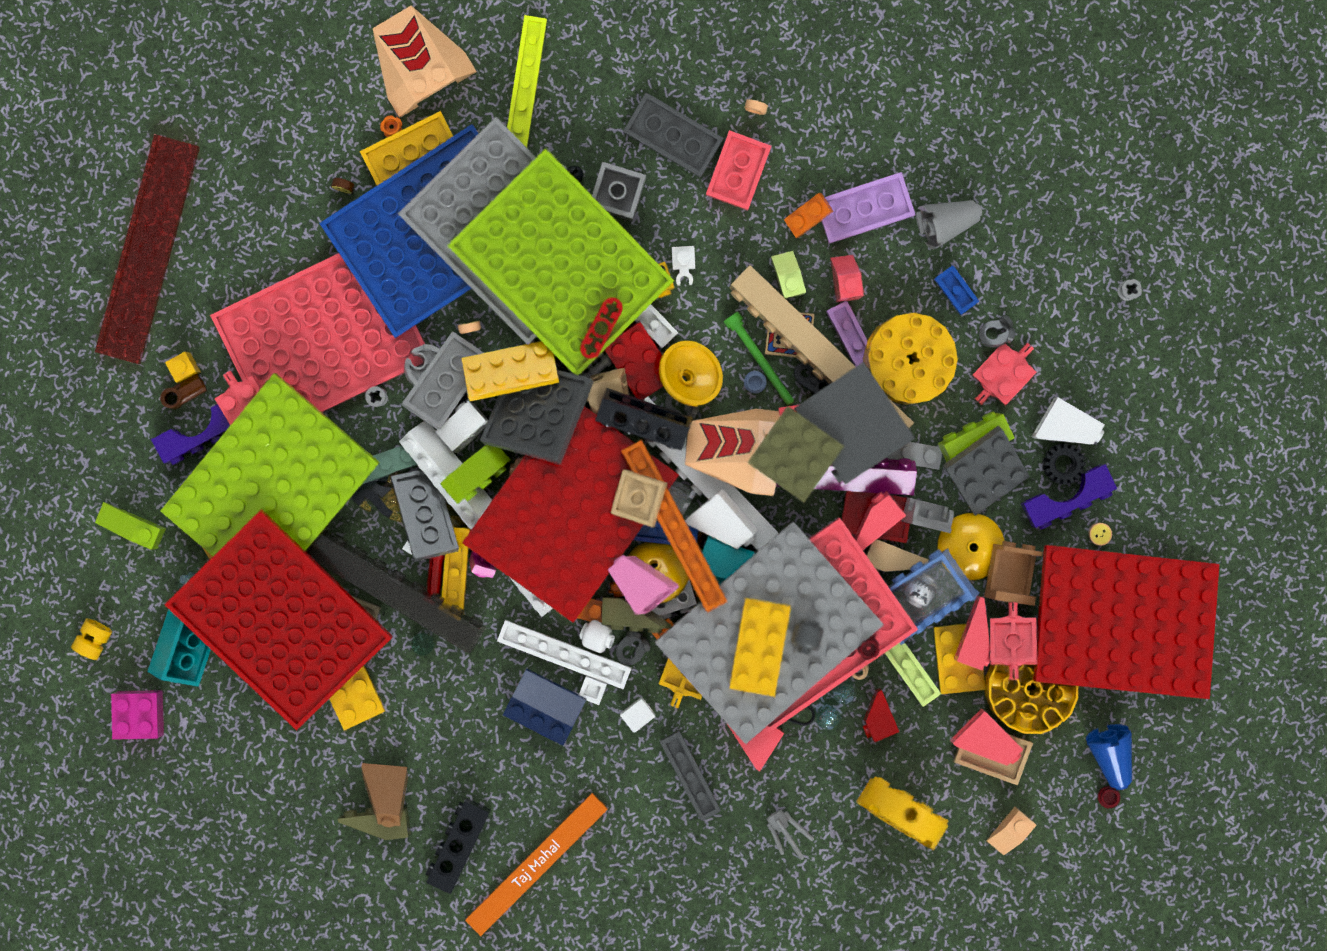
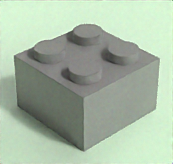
M602 162L592 196L610 215L633 222L646 181V175Z

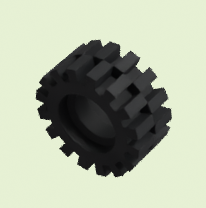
M1057 444L1052 446L1049 451H1046L1045 457L1042 460V467L1045 470V475L1052 482L1071 484L1081 478L1080 475L1084 473L1083 467L1086 466V462L1083 459L1085 457L1080 453L1081 450L1075 448L1074 445ZM1061 455L1068 456L1072 461V467L1066 473L1059 472L1055 466L1056 459Z

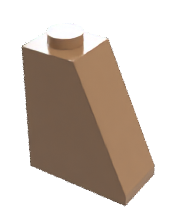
M362 763V776L377 824L385 827L400 826L408 782L407 767Z

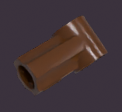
M195 374L174 387L165 389L161 393L160 400L165 407L178 409L183 404L208 390L199 374ZM171 393H176L178 400L175 404L170 405L168 403V396Z

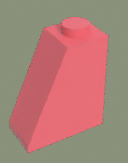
M847 255L830 258L836 303L859 300L864 294L861 272L854 256Z
M982 708L950 739L958 748L1006 766L1010 763L1014 764L1022 756L1020 753L1023 749Z
M729 726L758 771L762 769L784 735L783 730L778 727L770 733L764 728L745 744Z

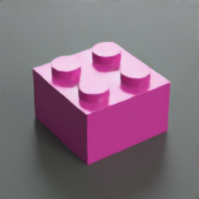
M163 690L117 691L111 694L112 740L156 739L164 735Z

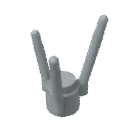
M779 809L766 819L769 822L767 826L773 835L780 854L784 855V850L777 835V832L780 833L782 831L795 853L803 860L804 856L786 830L789 826L788 821L810 841H813L814 838L787 811L783 813Z

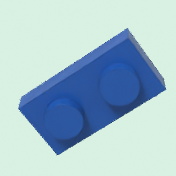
M953 265L934 278V281L959 315H962L979 302Z

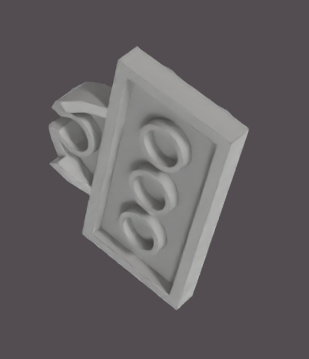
M453 331L440 349L429 344H423L414 348L411 354L422 358L424 364L421 367H416L412 364L411 359L406 358L404 373L407 381L413 388L401 405L437 430H440L467 391L462 358L484 352Z

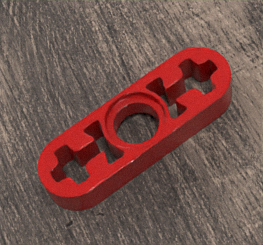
M607 298L602 303L580 344V352L584 357L593 359L600 354L622 313L623 306L619 299ZM614 301L617 303L616 308H618L617 313H611L609 318L614 320L610 323L607 319L600 318L601 313L606 315L608 312L606 304H612ZM603 321L607 324L608 330L605 334L599 335L595 332L597 322ZM592 333L595 337L603 340L601 344L596 341L594 348L597 349L596 352H591L588 355L586 354L587 349L584 346L585 344H591L593 338H589V335Z

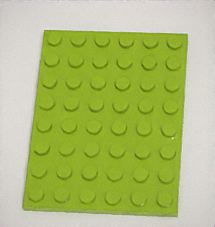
M546 148L447 245L576 375H580L596 359L584 357L580 352V344L602 303L607 298L619 299L623 310L600 354L674 282L669 274ZM614 301L612 304L607 303L608 312L606 315L601 313L600 318H605L612 323L614 319L609 317L612 312L617 313V303ZM603 321L597 322L595 332L599 335L605 334L608 330L607 324ZM592 333L589 335V338H593L591 344H585L584 346L587 349L586 354L588 355L591 352H596L597 349L594 348L596 341L601 344L603 340L595 337Z
M274 373L160 511L212 556L261 509L306 551L380 462L277 373Z

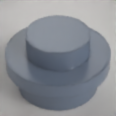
M752 371L745 376L744 386L749 392L760 393L766 387L767 381L763 373Z

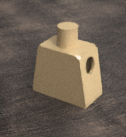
M625 368L589 377L594 383L586 402H589L590 410L594 414H598L607 388L629 395ZM618 412L620 415L626 416L625 413Z

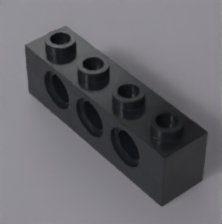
M607 388L595 421L600 422L606 427H614L627 434H635L647 441L658 442L670 449L682 451L693 418ZM618 412H623L626 416L620 415ZM639 419H644L648 423H643ZM661 427H666V428H668L669 430H668V431L663 430Z
M468 798L464 803H459L454 813L458 817L455 823L450 822L445 832L448 838L445 844L440 843L435 853L439 857L435 864L431 862L425 874L429 876L426 883L449 894L452 893L491 809ZM464 819L470 820L472 828L464 829L461 826V821ZM451 841H461L463 848L460 850L454 849ZM442 861H451L453 868L451 870L444 869Z

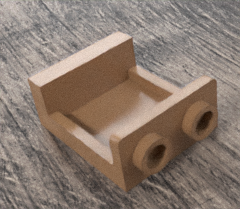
M1003 541L1002 545L993 544L984 597L1035 606L1036 597L1030 596L1036 556H1042L1043 552L1035 551L1036 546L1022 544V548H1017L1016 543Z

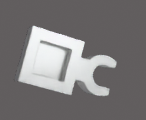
M694 246L672 247L673 270H679V274L676 277L677 285L680 286V279L684 276L688 277L689 285H692L693 277L689 273V269H695Z

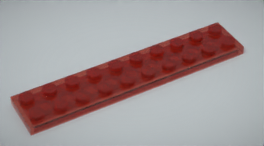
M154 134L97 341L96 353L141 364L199 153V146Z

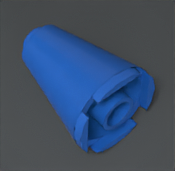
M1122 724L1107 725L1109 730L1100 733L1098 728L1094 729L1086 736L1088 747L1110 787L1116 790L1126 789L1132 782L1131 730H1129L1128 726Z

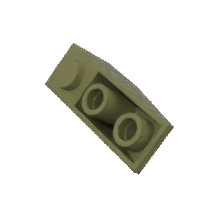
M625 597L602 598V625H610V628L613 630H624V626L629 627V631H643V628H649V633H662V629L671 628L670 623L653 611H650L648 614L636 615Z
M372 807L365 809L366 812L357 813V810H347L338 818V823L384 840L408 838L411 834L407 807L403 808L400 826L385 827L377 824Z

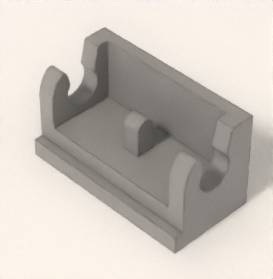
M907 497L904 508L906 516L902 518V522L951 533L954 511H948V507Z

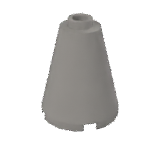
M973 200L927 204L918 207L920 212L916 213V220L920 234L922 235L924 232L926 234L928 242H925V244L930 249H936L979 222L980 216H982V209Z

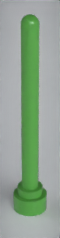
M737 311L723 322L728 329L731 328L732 331H736L785 404L788 406L793 405L794 399L742 326L744 323L740 313Z

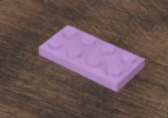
M902 172L825 197L834 212L824 218L822 224L828 243L831 244L915 216Z

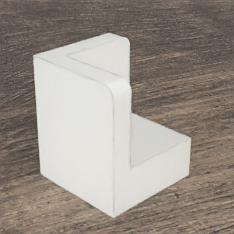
M640 697L620 713L622 719L633 732L638 731L656 715L643 697Z

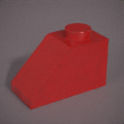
M880 688L876 689L864 717L866 725L862 726L867 739L871 737L874 742L899 732L883 691Z

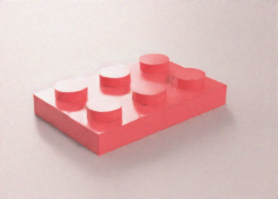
M729 130L706 195L748 211L771 145Z

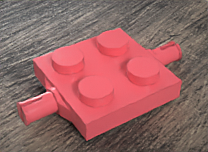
M1026 343L1019 352L1012 350L1007 344L999 346L972 375L981 383L984 389L975 398L978 402L984 396L979 402L980 405H983L989 396H992L1006 406L1037 373L1025 359L1034 350L1031 346L1024 352L1030 344Z
M232 371L223 375L230 387L225 393L216 397L215 400L230 426L262 388L255 375L242 382H237Z
M1009 602V616L990 618L991 665L1009 666V679L1013 680L1014 671V678L1018 680V666L1037 664V619L1018 616V603L1014 602L1013 611V604Z

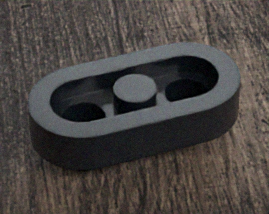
M801 362L795 367L793 372L795 380L814 395L821 391L819 389L820 383H824L826 386L830 385L824 379L822 381L818 379L812 372L814 369L808 363L804 365ZM801 370H807L809 376L806 378L802 377Z

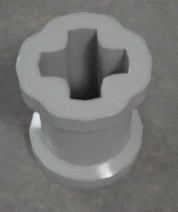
M1135 279L1122 282L1117 290L1119 297L1125 301L1138 298L1142 292L1140 282ZM1132 285L1133 293L1127 294L1128 289L1126 287Z
M375 386L367 390L365 399L369 405L379 407L387 403L388 396L385 389ZM380 391L381 401L376 400L373 402V392L378 393Z

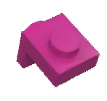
M472 551L469 559L471 572L478 577L493 578L496 568Z

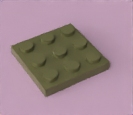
M787 406L747 463L799 500L805 502L844 446Z

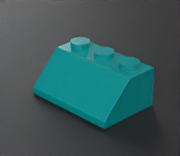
M709 535L702 550L719 585L756 554L742 547L736 549Z
M168 609L147 672L163 681L199 687L211 649Z

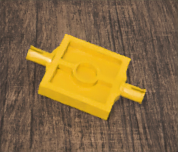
M668 658L659 685L670 688L674 692L670 705L674 707L677 699L675 707L679 708L683 696H692L701 700L702 695Z

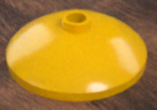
M680 341L671 345L661 357L659 364L660 379L665 390L675 400L689 406H701L709 403L718 395L722 387L723 373L718 359L707 347L694 341Z
M965 513L954 517L951 533L940 532L937 549L943 552L948 548L968 580H978L987 577L993 544L1002 545L1004 541L1000 528L993 520L981 514L975 516L973 513ZM972 543H975L977 545L976 551L972 552L970 550V545ZM941 562L946 570L949 571L944 562Z
M644 542L629 553L628 556H636L650 566L654 563L658 564L654 569L679 585V588L660 604L676 598L688 584L689 578L672 545Z

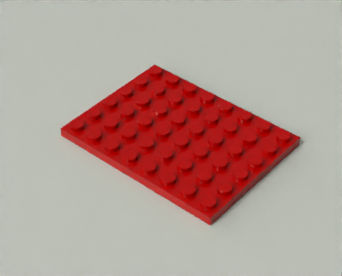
M585 406L561 464L525 455L462 542V544L573 623L609 574L608 569L614 565V561L618 557L622 556L644 525L611 514L622 471L624 469L632 471L622 450L635 444V442L614 427H606L600 422L595 421L597 415ZM650 454L664 482L667 483V488L670 489L679 474Z
M262 509L165 603V606L296 731L393 637Z
M1044 545L1037 627V664H1034L1033 682L1210 699L1220 564Z

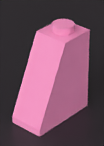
M620 556L614 561V565L608 569L636 615L648 614L679 588L676 582L636 556Z

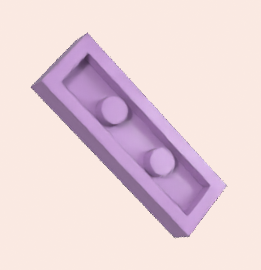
M845 301L827 310L826 313L851 362L858 366L863 362V355L868 340L848 302Z

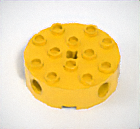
M918 313L898 315L876 327L867 341L863 355V362L886 396L892 402L904 405L930 401L944 392L955 375L958 360L955 342L946 327L931 316ZM908 355H912L913 363H909Z
M990 664L985 676V696L991 711L1006 726L1024 734H1043L1058 727L1071 716L1078 700V686L1033 682L1034 664L1018 666V680L1014 678V671L1013 680L1009 679V666ZM1031 684L1035 685V690H1027V687Z
M876 776L873 779L870 778L856 803L910 838L912 837L920 844L934 851L948 827V820L932 813L933 809L924 803L912 801L914 797L905 791L889 788L890 784L882 778H877Z

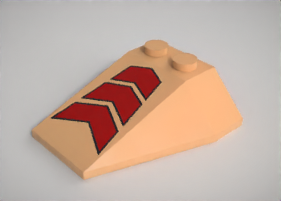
M412 6L372 28L387 98L399 118L419 107L417 103L454 81L459 83L477 72L466 53Z
M752 409L693 420L687 435L685 465L748 493L774 496L776 483L747 462L780 417L779 411Z

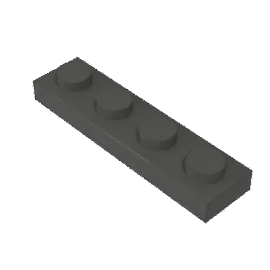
M680 730L661 739L660 744L700 820L703 821L720 812L721 808Z

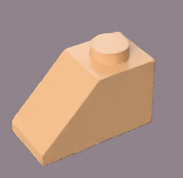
M1014 807L986 841L1001 854L1005 855L1021 844L1036 827V824L1018 808Z

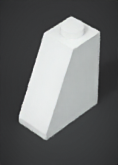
M1056 397L1051 402L1031 437L1042 440L1094 444L1095 442L1098 443L1104 434L1102 429L1105 424Z
M723 488L685 520L687 525L736 549L741 545L746 547L756 539L754 534L758 530Z

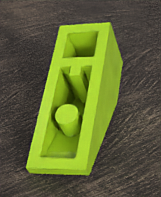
M103 502L95 521L96 524L150 550L158 549L166 530L165 527Z

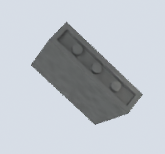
M864 362L794 408L798 414L844 446L832 463L835 469L832 471V474L839 483L843 481L845 485L915 439Z

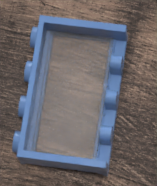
M948 548L943 552L939 549L928 556L929 561L924 564L921 561L910 568V573L907 575L899 574L892 579L893 584L888 586L918 629L909 637L921 633L933 622H939L946 614L958 610L965 602L973 601L980 593L970 583ZM909 637L901 641L900 644H904Z

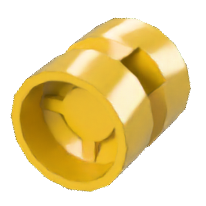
M86 618L80 629L82 634L76 636L71 648L86 658L98 660L104 649L102 644L107 643L113 631L95 620Z

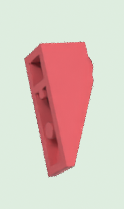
M887 491L884 494L880 492L871 499L872 503L869 505L854 537L862 550L906 516L902 508Z
M977 596L954 660L983 670L984 666L987 667L990 662V641L985 599Z

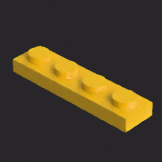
M453 526L459 551L445 554L440 616L463 618L469 548L462 544V542L471 530L466 527Z

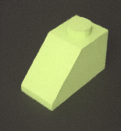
M790 251L772 256L771 259L781 295L785 299L804 295L806 290L794 252Z

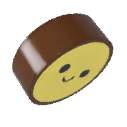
M333 178L331 187L337 191L353 194L355 185L342 178Z

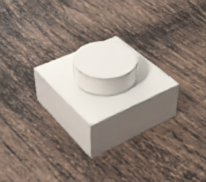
M586 675L579 695L586 698L587 701L599 705L607 683Z

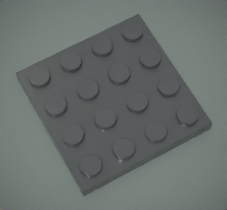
M557 370L559 383L499 395L480 441L490 446L561 464L594 381L588 377Z

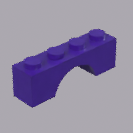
M217 404L211 407V421L201 434L188 437L176 429H170L151 439L163 463L168 464L171 462L172 465H175L184 460L183 455L189 452L194 455L204 449L203 445L210 441L212 444L217 443L230 427V424Z
M1100 464L1081 474L1080 488L1071 499L1064 502H1056L1045 494L1040 493L1022 502L1021 505L1032 528L1039 527V530L1052 525L1051 521L1058 517L1062 520L1071 516V511L1078 507L1080 510H1083L1093 505L1091 501L1097 498L1104 500L1112 496L1111 491L1116 490L1117 487L1106 464Z

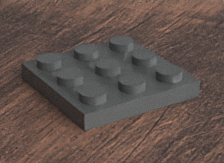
M999 426L943 465L975 516L1030 477L1003 429Z

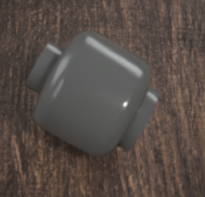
M802 619L801 623H796L794 626L791 644L798 648L797 652L811 655V651H818L820 649L823 629L819 627L817 622Z

